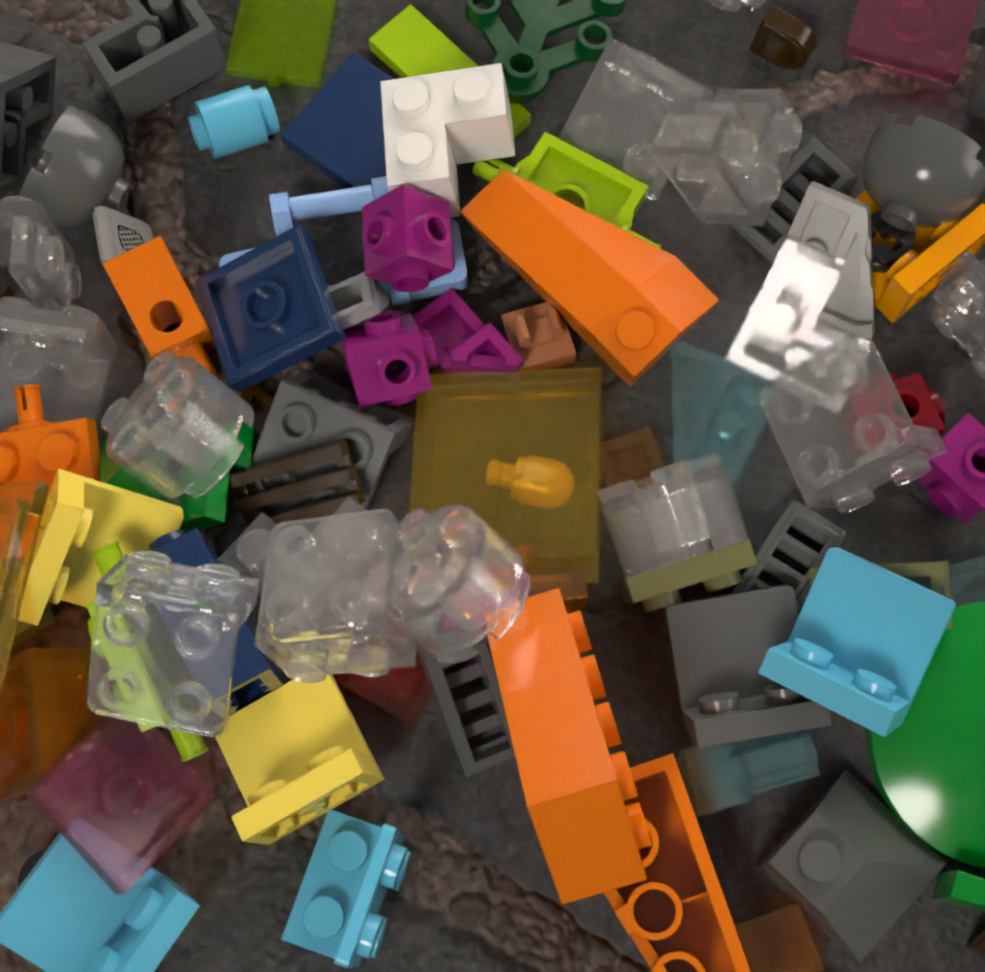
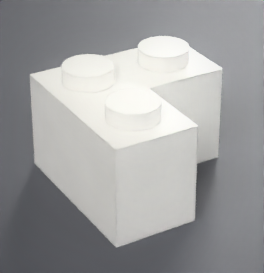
M501 63L380 81L386 177L389 192L401 185L409 186L448 201L450 203V218L458 217L461 215L457 164L515 156L511 106Z

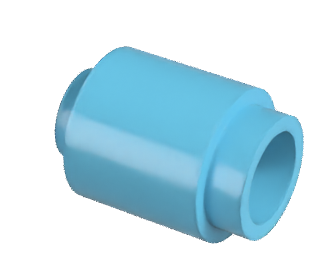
M247 85L196 101L195 108L197 114L188 117L189 126L198 150L210 149L214 159L267 143L268 136L280 132L278 117L265 86L252 90Z

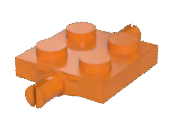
M27 384L24 387L16 386L13 388L18 424L0 433V564L18 560L22 561L58 468L100 481L101 456L96 420L85 417L58 423L44 421L41 385Z

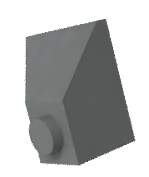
M844 769L756 867L857 963H861L947 862L910 831L893 812Z

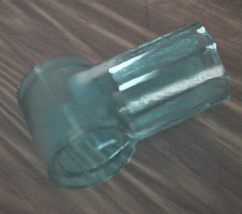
M806 730L704 748H697L694 745L676 753L696 818L753 801L752 796L809 780L820 775L817 761L818 755L811 735Z

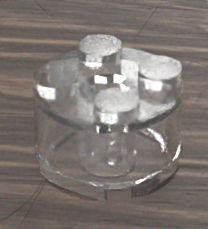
M169 350L158 354L150 362L144 373V381L128 399L126 397L119 398L107 409L100 425L103 430L109 433L106 442V453L111 461L166 502L181 505L178 496L187 493L192 498L197 499L212 489L231 469L245 446L236 438L242 422L252 428L254 412L248 402L193 357H177Z
M719 453L704 456L690 462L688 460L677 462L650 472L651 476L638 481L629 480L597 491L601 501L600 506L625 578L637 576L749 539L725 464H722Z
M455 504L436 509L429 514L422 508L415 509L407 514L397 526L395 532L396 543L386 555L381 567L370 576L365 587L367 597L375 603L380 613L433 658L443 663H459L480 654L472 646L489 633L498 640L510 629L525 605L531 585L530 574L523 569L522 562H525L523 557L473 509L465 505Z

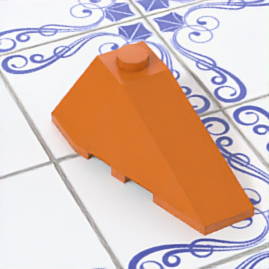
M504 169L460 211V215L551 307L555 306L558 309L559 315L629 387L719 302V299L676 256Z

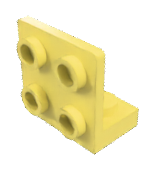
M58 468L14 580L11 619L38 626L47 602L58 605L60 600L86 607V604L104 597L107 586L90 552L115 541L119 542L118 545L132 577H136L141 582L146 581L135 559L149 553V546L153 541L169 532L180 529L184 519L183 509L174 504Z
M322 664L315 666L213 726L215 738L248 806L231 816L242 842L271 845L384 780L330 669Z

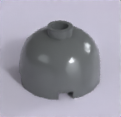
M69 105L59 117L41 147L44 153L36 169L31 167L19 194L16 209L38 222L54 228L76 230L93 222L92 212H94V207L103 205L117 211L130 183L120 178L125 156L121 142L113 130L88 111L81 110L74 105Z
M899 113L889 114L882 118L869 141L863 163L864 186L873 202L883 210L881 213L882 219L900 230L914 231L916 226L926 228L939 227L942 224L956 221L970 212L985 189V165L983 166L976 159L981 146L957 129L928 117L916 115L910 126L894 124Z

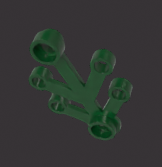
M466 0L465 16L471 24L478 26L496 56L492 64H502L509 101L515 104H524L531 102L545 90L549 75L584 61L598 62L607 57L612 41L611 29L605 23L593 19L601 16L615 17L620 15L625 9L627 0H574L560 6V0H507L524 28L518 44L499 17L501 0ZM483 3L489 5L491 8L480 9L477 8L475 5ZM582 24L578 29L576 40L542 51L546 37ZM595 38L599 40L601 44H590L585 39ZM515 70H523L526 71V73H519Z

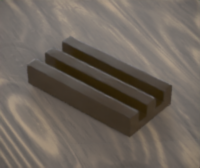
M346 440L229 474L228 489L234 488L237 499L232 501L236 513L242 512L245 523L240 525L244 537L357 507L366 501ZM336 459L339 470L253 494L250 485L252 482ZM343 483L347 492L261 516L258 508Z

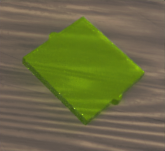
M241 0L226 62L228 66L225 69L226 74L267 80L269 86H276L281 82L319 88L338 0Z

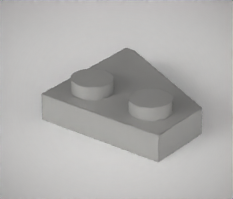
M812 181L807 188L760 297L869 345L876 331L871 206Z

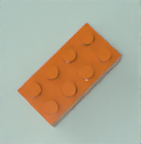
M559 588L483 610V620L526 805L561 904L563 905L647 880L639 850L653 845L640 802L628 806L624 804V800L638 797L625 752L621 751L610 755L608 751L609 747L622 743L609 701L598 705L594 704L595 700L605 698L606 692L594 654L582 658L579 653L592 650L581 611L567 614Z

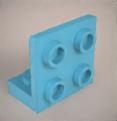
M839 547L829 548L788 641L768 649L758 673L885 737L902 725L952 617L956 604L950 598Z
M334 810L328 811L281 940L335 959L334 964L347 969L360 967L363 957L375 959L389 920L387 917L378 915L387 888L399 891L412 852L408 851V848L403 847L405 840L403 833L397 827L385 823L380 827Z
M71 817L0 912V943L46 972H154L200 905L179 884L79 817Z

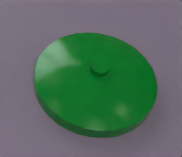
M985 601L956 606L952 614L953 628L945 630L902 725L885 737L865 728V738L869 764L875 782L885 802L900 821L933 849L958 861L985 868Z

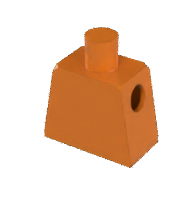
M161 235L102 263L150 356L161 373L173 370L186 394L199 391L215 382L219 376L207 352L215 348L213 337ZM180 325L176 330L166 332L170 327Z

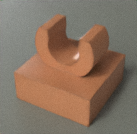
M545 302L500 315V325L505 340L524 360V367L516 372L517 378L575 362L576 351L567 323L559 315L558 309L555 306L551 307Z

